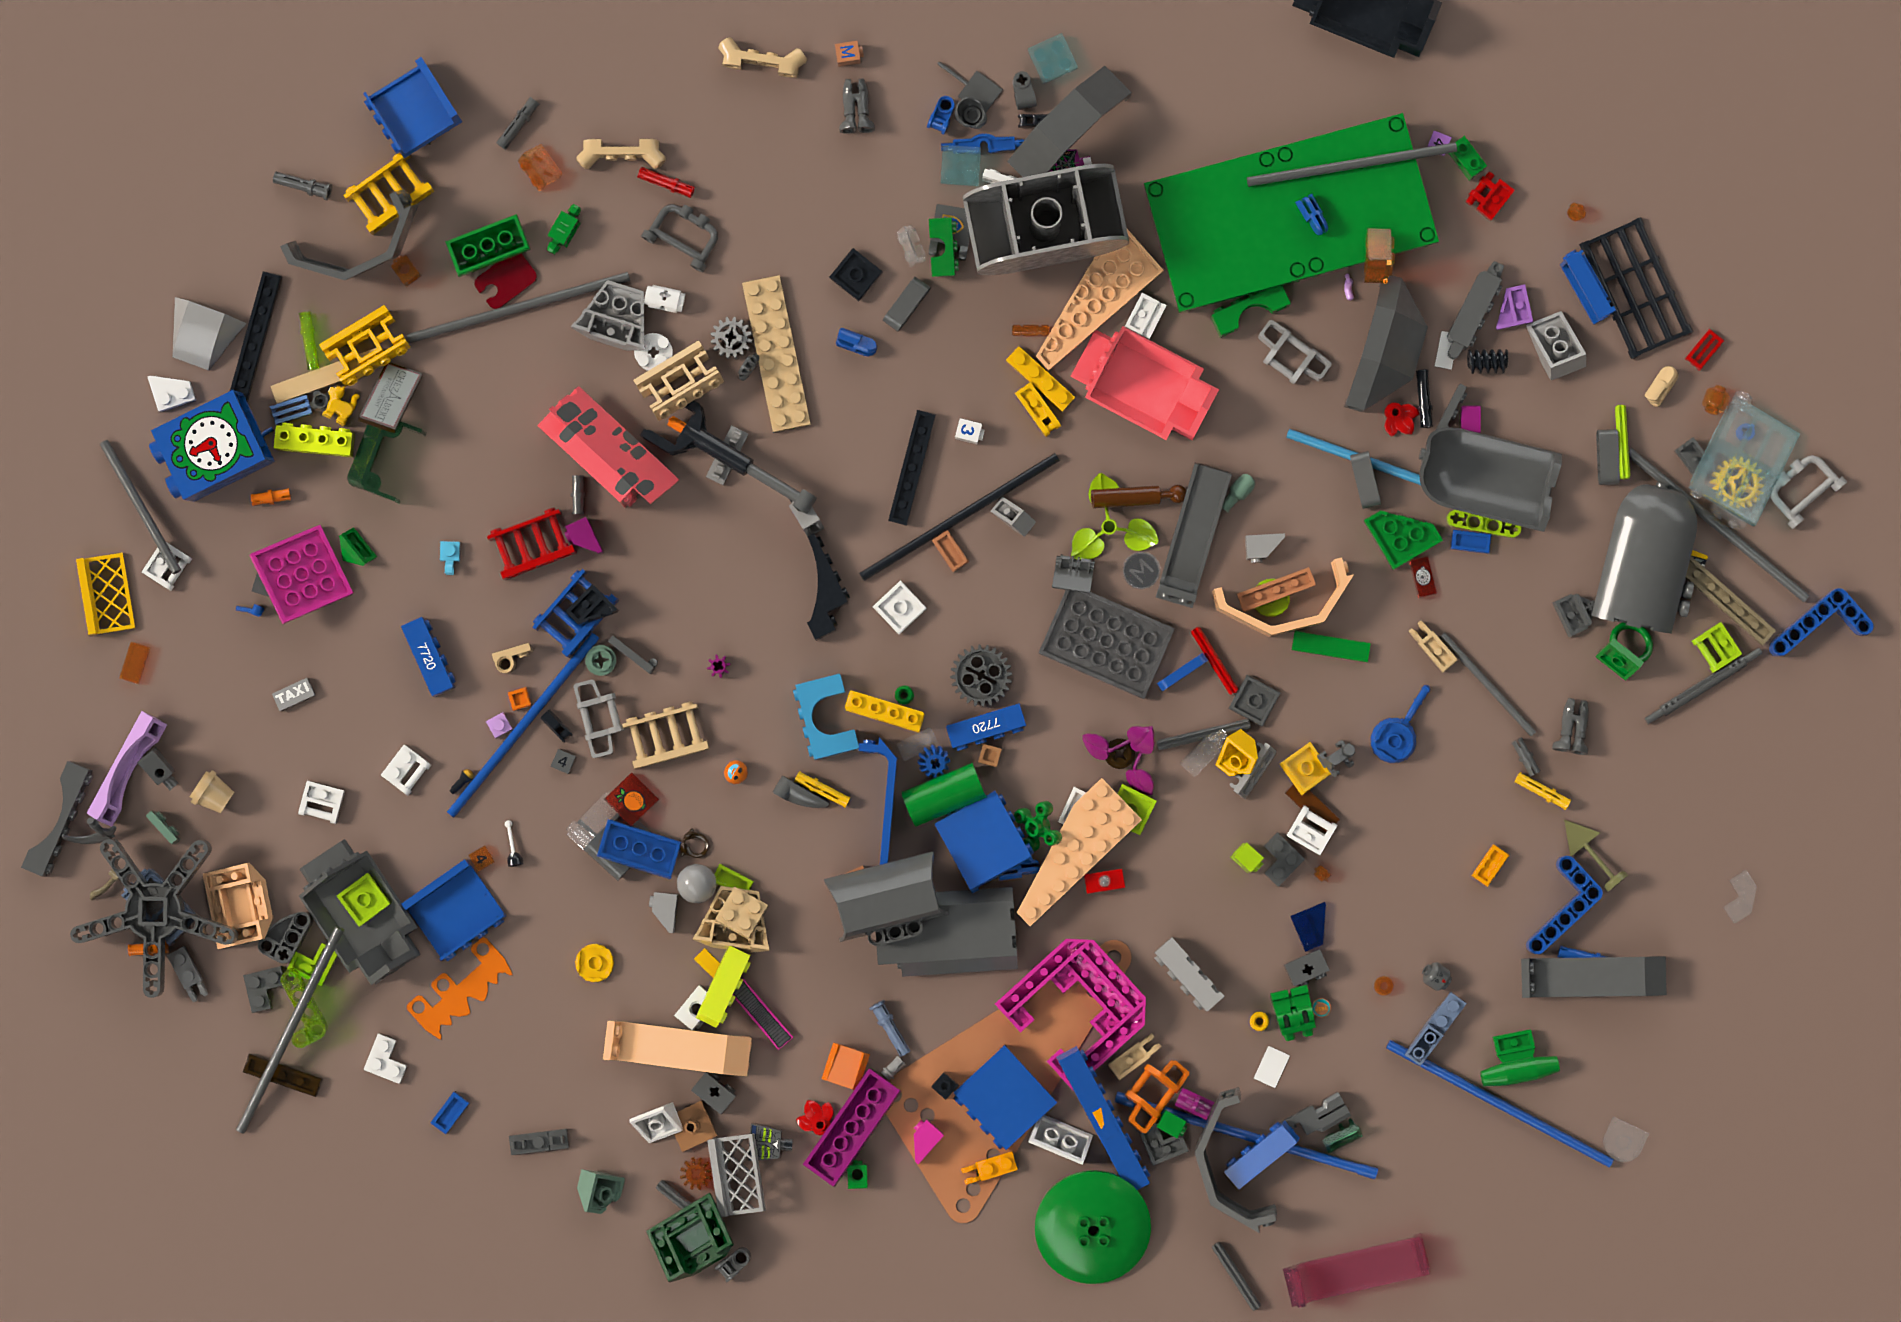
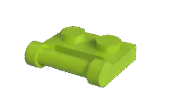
M1719 622L1692 640L1694 646L1697 645L1710 665L1709 669L1712 673L1742 655V652L1722 622ZM1708 638L1721 658L1720 662H1716L1703 640Z

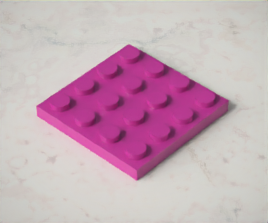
M321 525L249 555L282 624L353 594Z

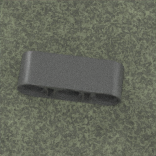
M915 276L882 321L899 332L931 287Z
M1617 429L1597 430L1598 484L1619 485Z
M1369 451L1350 455L1362 509L1381 505Z

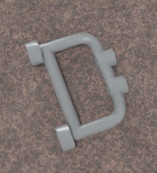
M1814 455L1807 456L1801 461L1796 459L1789 465L1792 468L1787 473L1783 471L1775 478L1777 482L1770 491L1772 501L1790 520L1787 524L1792 529L1804 520L1799 513L1831 486L1836 492L1847 483L1843 476L1838 478L1821 458ZM1815 463L1828 479L1790 510L1778 496V491L1808 464Z

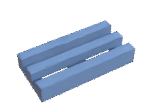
M307 395L270 406L275 425L313 414ZM305 401L304 404L276 412L277 409ZM307 407V411L282 419L278 418V416Z

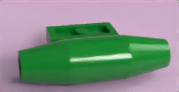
M1529 1029L1492 1037L1496 1056L1502 1063L1480 1071L1483 1086H1509L1538 1080L1560 1072V1066L1557 1056L1533 1057L1535 1045L1532 1031Z

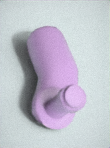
M1345 274L1344 292L1347 300L1351 301L1354 299L1352 292L1353 280L1349 274Z

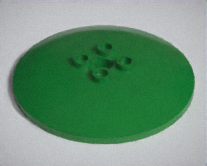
M1090 1170L1077 1172L1057 1182L1043 1197L1035 1218L1036 1242L1047 1264L1063 1277L1085 1284L1109 1282L1129 1272L1144 1255L1151 1235V1218L1142 1195L1124 1178L1105 1171ZM1097 1226L1099 1228L1098 1233L1090 1234L1088 1232L1089 1227Z

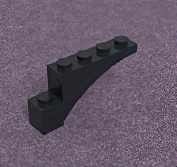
M815 534L808 536L816 561L818 589L811 620L807 624L814 639L817 641L836 631L835 626L838 624L834 616H829L828 613L849 604L847 599L850 596L846 588L841 589L838 583L842 580L837 570L833 572L830 566L833 562L829 554H824L822 547L825 545L821 537H816Z

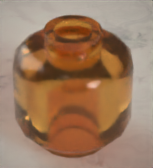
M1715 385V387H1710L1706 390L1702 406L1707 413L1719 415V413L1725 412L1730 395L1726 392V388Z

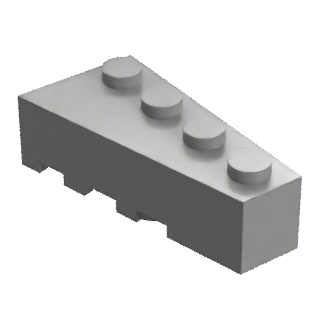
M1172 937L1154 952L1157 955L1154 959L1161 967L1165 964L1169 969L1167 974L1174 981L1179 980L1182 984L1180 986L1181 990L1187 996L1189 994L1195 999L1193 1003L1199 1010L1203 1008L1208 1012L1225 997Z

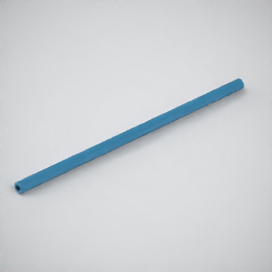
M1292 429L1288 430L1286 438L1348 460H1351L1350 455L1358 454L1357 452ZM1370 457L1373 469L1421 485L1419 474Z

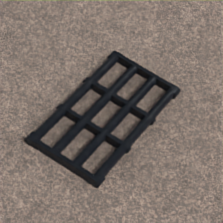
M1641 217L1579 244L1608 295L1607 300L1610 299V306H1614L1616 309L1612 313V319L1617 323L1631 359H1635L1643 353L1693 332L1675 297V290H1672L1660 264L1659 255H1656L1645 231L1644 222ZM1634 225L1650 258L1642 263H1639L1625 233V229ZM1616 233L1632 264V267L1624 271L1621 270L1607 237ZM1597 241L1601 242L1615 273L1608 278H1604L1590 248V245ZM1652 263L1666 293L1655 298L1641 268ZM1632 271H1635L1648 302L1639 306L1624 276ZM1616 278L1631 308L1621 314L1607 285V282ZM1665 298H1668L1683 331L1672 336L1657 303ZM1649 305L1665 337V340L1656 344L1640 312V309ZM1633 313L1648 346L1640 351H1637L1622 318Z

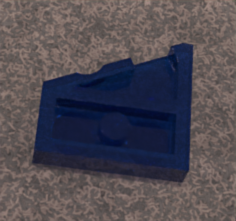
M1325 902L1290 916L1305 952L1323 945Z

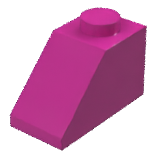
M928 1119L924 1122L920 1120L914 1127L916 1130L914 1133L915 1162L917 1164L924 1159L944 1136Z

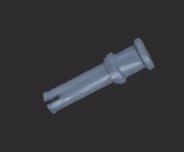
M881 1000L869 1009L874 1012L878 1019V1025L885 1029L899 1056L902 1057L911 1050L892 1020L894 1019L893 1014L889 1013L884 1004L885 1001Z

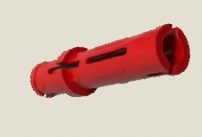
M641 167L637 176L639 179L671 190V193L676 192L689 198L693 196L695 191L694 186L685 184L678 178L673 179Z

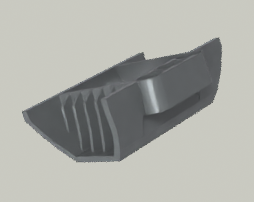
M933 851L824 879L825 885L837 904L844 929L843 936L839 938L840 942L868 935L870 944L880 946L918 936L923 930L922 921L949 915L948 910L943 911L938 905L933 883ZM911 922H917L920 925L915 931L910 930L908 926ZM892 927H899L901 931L898 935H892L890 929ZM878 931L882 934V937L879 940H873L871 934Z

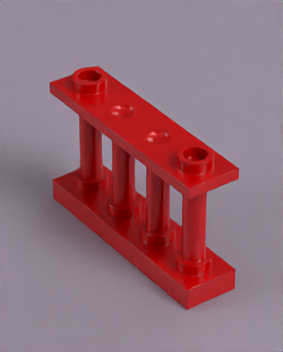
M550 508L544 511V515L504 530L497 528L490 531L491 534L487 538L489 541H496L505 565L503 567L504 570L500 572L504 580L577 554L573 545L569 546L565 542L556 517L562 514L560 509ZM548 519L559 545L557 547L558 550L554 552L548 550L538 524ZM529 526L532 527L541 552L540 557L535 559L530 557L520 531ZM511 533L514 534L523 558L522 564L517 566L512 564L502 538Z

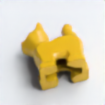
M337 385L329 388L330 400L327 404V409L323 411L322 415L330 419L335 413L338 415L336 423L344 426L355 410L357 399H359L360 395L354 394L351 397L350 403L342 401L345 386Z

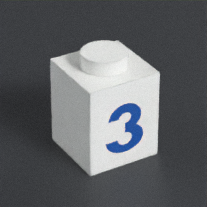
M960 418L955 439L978 444V440H983L985 430L982 429L981 423Z

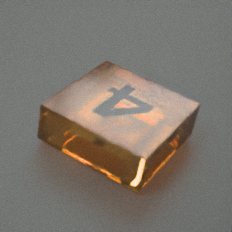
M486 845L468 855L478 872L495 862Z

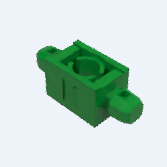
M575 204L571 205L568 209V214L563 211L560 212L547 235L553 240L549 242L547 251L554 255L560 250V245L568 247L581 224L576 219L581 213V208Z

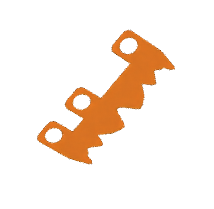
M485 937L479 939L471 947V952L478 958L481 964L464 980L456 985L446 973H442L431 983L432 988L442 998L433 1008L421 995L416 996L407 1004V1010L426 1031L438 1039H441L440 1025H452L450 1016L461 1017L470 1014L467 1002L468 996L484 1001L488 992L487 982L497 984L498 973L505 972L508 975H512L505 958ZM480 943L488 945L489 952L486 955L482 956L477 953V946ZM440 979L448 980L449 988L446 991H440L437 988V982ZM421 1001L424 1003L425 1009L422 1013L418 1014L413 1011L412 1006L414 1002Z

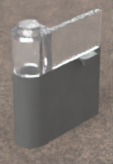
M605 792L577 823L573 821L566 830H568L567 836L619 881L630 867L597 857L607 820L610 819L648 832L651 831L608 792Z

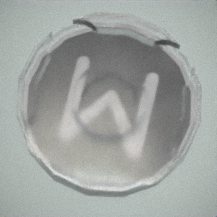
M1142 551L1128 556L1122 569L1123 578L1127 584L1139 590L1148 589L1155 585L1161 571L1156 557L1149 552Z

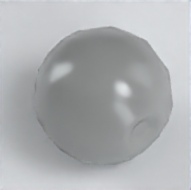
M689 865L678 875L677 890L681 897L688 902L697 904L706 902L716 891V877L712 870L705 865Z

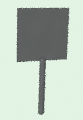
M941 62L937 63L941 68L966 85L958 97L960 99L971 97L981 102L985 113L1003 90L978 71L967 82Z

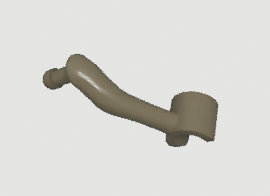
M113 869L108 873L111 879L103 887L91 891L90 900H94L96 897L104 894L115 881L119 880Z

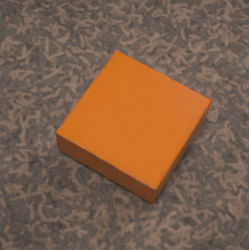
M527 687L508 692L513 711L532 706Z

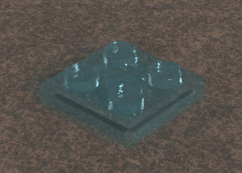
M1062 33L1027 49L1043 84L1078 69Z
M943 145L940 183L979 186L981 147Z

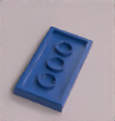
M608 819L597 857L671 879L681 842Z

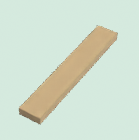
M377 348L360 353L359 355L362 358ZM356 358L347 363L351 371L360 366ZM338 361L272 385L271 389L276 403L279 404L341 382L336 373L344 369L342 363Z

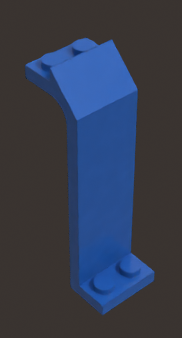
M879 737L878 745L873 740H864L863 743H859L858 751L882 754L888 760L880 856L881 865L889 863L897 758Z

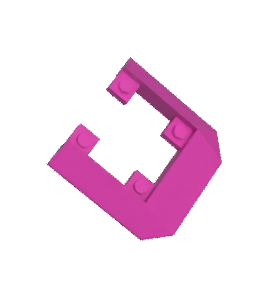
M1065 939L995 1003L998 1009L1021 1033L1035 1020L1022 1005L1051 979L1064 993L1075 982L1079 981L1103 1008L1090 1021L1102 1037L1085 1051L1088 1058L1085 1062L1088 1068L1092 1066L1094 1071L1145 1025L1146 997L1094 940ZM1060 1048L1047 1062L1073 1090L1056 1058L1064 1053Z

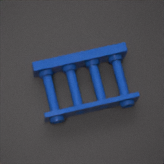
M584 569L581 571L577 570L571 576V583L543 615L539 614L533 621V628L535 630L542 627L563 645L562 653L568 658L603 619L601 618L580 626L559 607L565 598L572 603L578 599L571 592L578 583L586 590L592 585L584 578L587 574ZM613 594L605 596L613 605L619 601ZM553 612L575 630L574 633L576 635L572 640L565 638L546 621Z

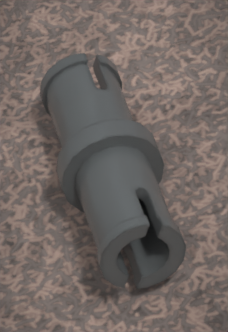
M572 475V514H585L584 497H586V493H584V475Z
M1518 738L1520 746L1516 740L1513 741L1511 744L1514 746L1520 757L1519 761L1524 764L1529 776L1534 775L1531 767H1533L1536 774L1539 773L1541 770L1532 757L1534 754L1529 751L1523 738Z

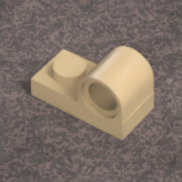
M527 643L492 653V657L498 671L510 674L516 667L514 657L517 656L518 659L528 657L529 652H533L531 644ZM505 659H508L511 664L507 670H503L501 667V663Z

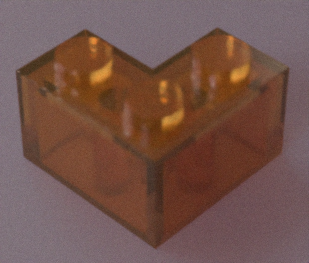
M1367 229L1364 283H1388V277L1392 276V264L1395 262V253H1391V249H1394V237H1391V229Z

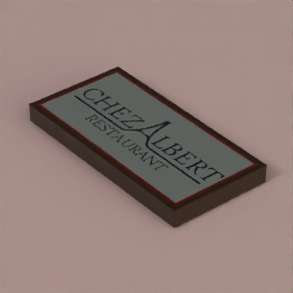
M391 362L385 365L359 415L358 421L395 434L423 374Z

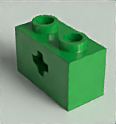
M1464 135L1456 141L1457 152L1448 154L1468 181L1483 172L1487 165Z

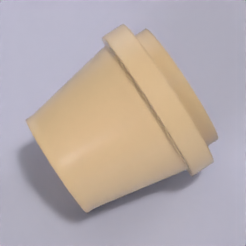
M211 770L210 773L205 772L189 797L192 798V804H198L221 813L234 794V791L216 775L215 771Z

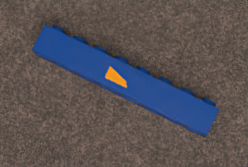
M1077 1046L1058 1055L1056 1058L1119 1176L1131 1183L1137 1190L1150 1184L1148 1180L1150 1174L1145 1166L1141 1167L1138 1161L1141 1160V1157L1136 1149H1131L1130 1144L1133 1142L1128 1133L1123 1134L1121 1128L1124 1125L1119 1116L1114 1117L1112 1111L1115 1109L1110 1099L1105 1100L1103 1094L1106 1092L1101 1083H1096L1094 1078L1097 1075L1092 1066L1088 1068L1085 1062L1088 1058L1083 1049L1079 1051Z

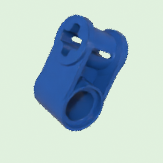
M942 96L938 100L934 112L928 121L927 128H934L945 135L955 109L954 101L951 97ZM945 101L950 102L951 108L943 110L941 104Z

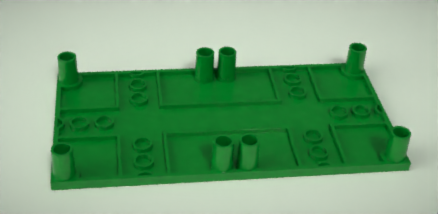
M1403 113L1144 183L1179 313L1439 243L1416 159L1250 187L1247 184V177L1413 150ZM1313 194L1323 212L1322 215L1327 222L1328 231L1326 233L1323 232V235H1317L1309 222L1306 223L1295 204L1296 201H1301L1302 198Z

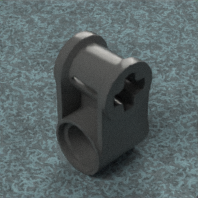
M1024 71L1017 72L1013 78L1017 109L1022 110L1036 107V97L1029 74ZM1019 77H1022V80H1026L1024 85H1021L1020 82L1017 83Z
M744 1247L738 1248L715 1267V1270H719L726 1278V1283L748 1264L751 1259L750 1251ZM737 1253H744L747 1257L746 1261L740 1262L737 1259Z

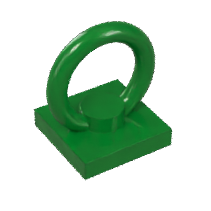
M1620 623L1612 630L1609 643L1595 657L1626 681L1650 658L1653 652V640L1646 628L1628 626L1626 623ZM1632 629L1642 635L1646 647L1641 656H1635L1629 649L1617 641L1621 631Z

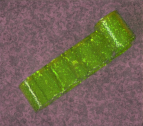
M289 968L284 971L280 981L294 1008H296L299 999L296 998L295 992H303L306 984L298 970ZM288 975L290 977L294 976L293 982L291 980L287 981ZM311 997L306 1008H311L314 1015L307 1016L305 1012L303 1013L301 1020L304 1025L295 1030L291 1039L292 1044L297 1048L306 1047L321 1039L328 1030V1024L313 997ZM314 1025L322 1026L323 1032H315ZM296 1035H305L306 1041H298Z

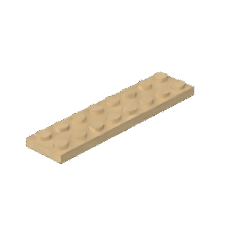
M780 275L744 282L742 285L755 348L759 355L758 362L773 433L811 425Z

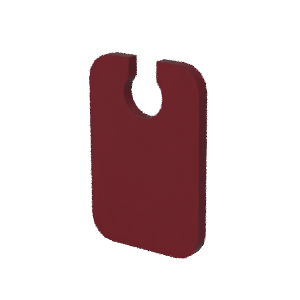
M521 253L494 264L475 279L474 285L480 294L488 285H495L497 287V294L486 300L492 309L503 307L532 285L537 279V274Z

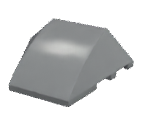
M607 280L594 296L592 302L583 310L581 316L572 324L571 328L591 340L626 351L644 350V291Z
M175 297L172 357L210 370L224 353L226 347L231 341L233 342L235 336L247 323L197 303Z

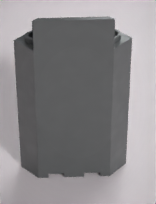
M1012 887L979 889L973 894L971 890L936 892L939 907L943 911L948 910L949 915L922 921L923 930L918 936L877 946L878 965L897 964L898 969L902 970V977L1018 969ZM911 922L908 927L910 930L915 931L920 925L917 922ZM892 927L890 929L892 935H898L901 931L899 927ZM876 931V940H879L882 934Z

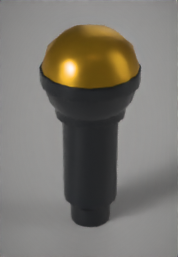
M469 769L463 770L460 778L449 791L454 794L465 783L472 781L474 777L473 772Z

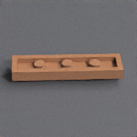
M1308 567L1238 593L1237 597L1243 612L1313 587L1316 584Z

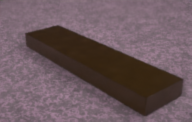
M249 1054L243 1073L261 1078L270 1060ZM278 1064L270 1082L317 1097L323 1078Z

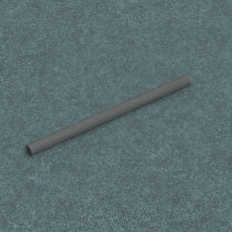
M108 440L101 442L102 450L172 574L179 573L181 571L179 564Z

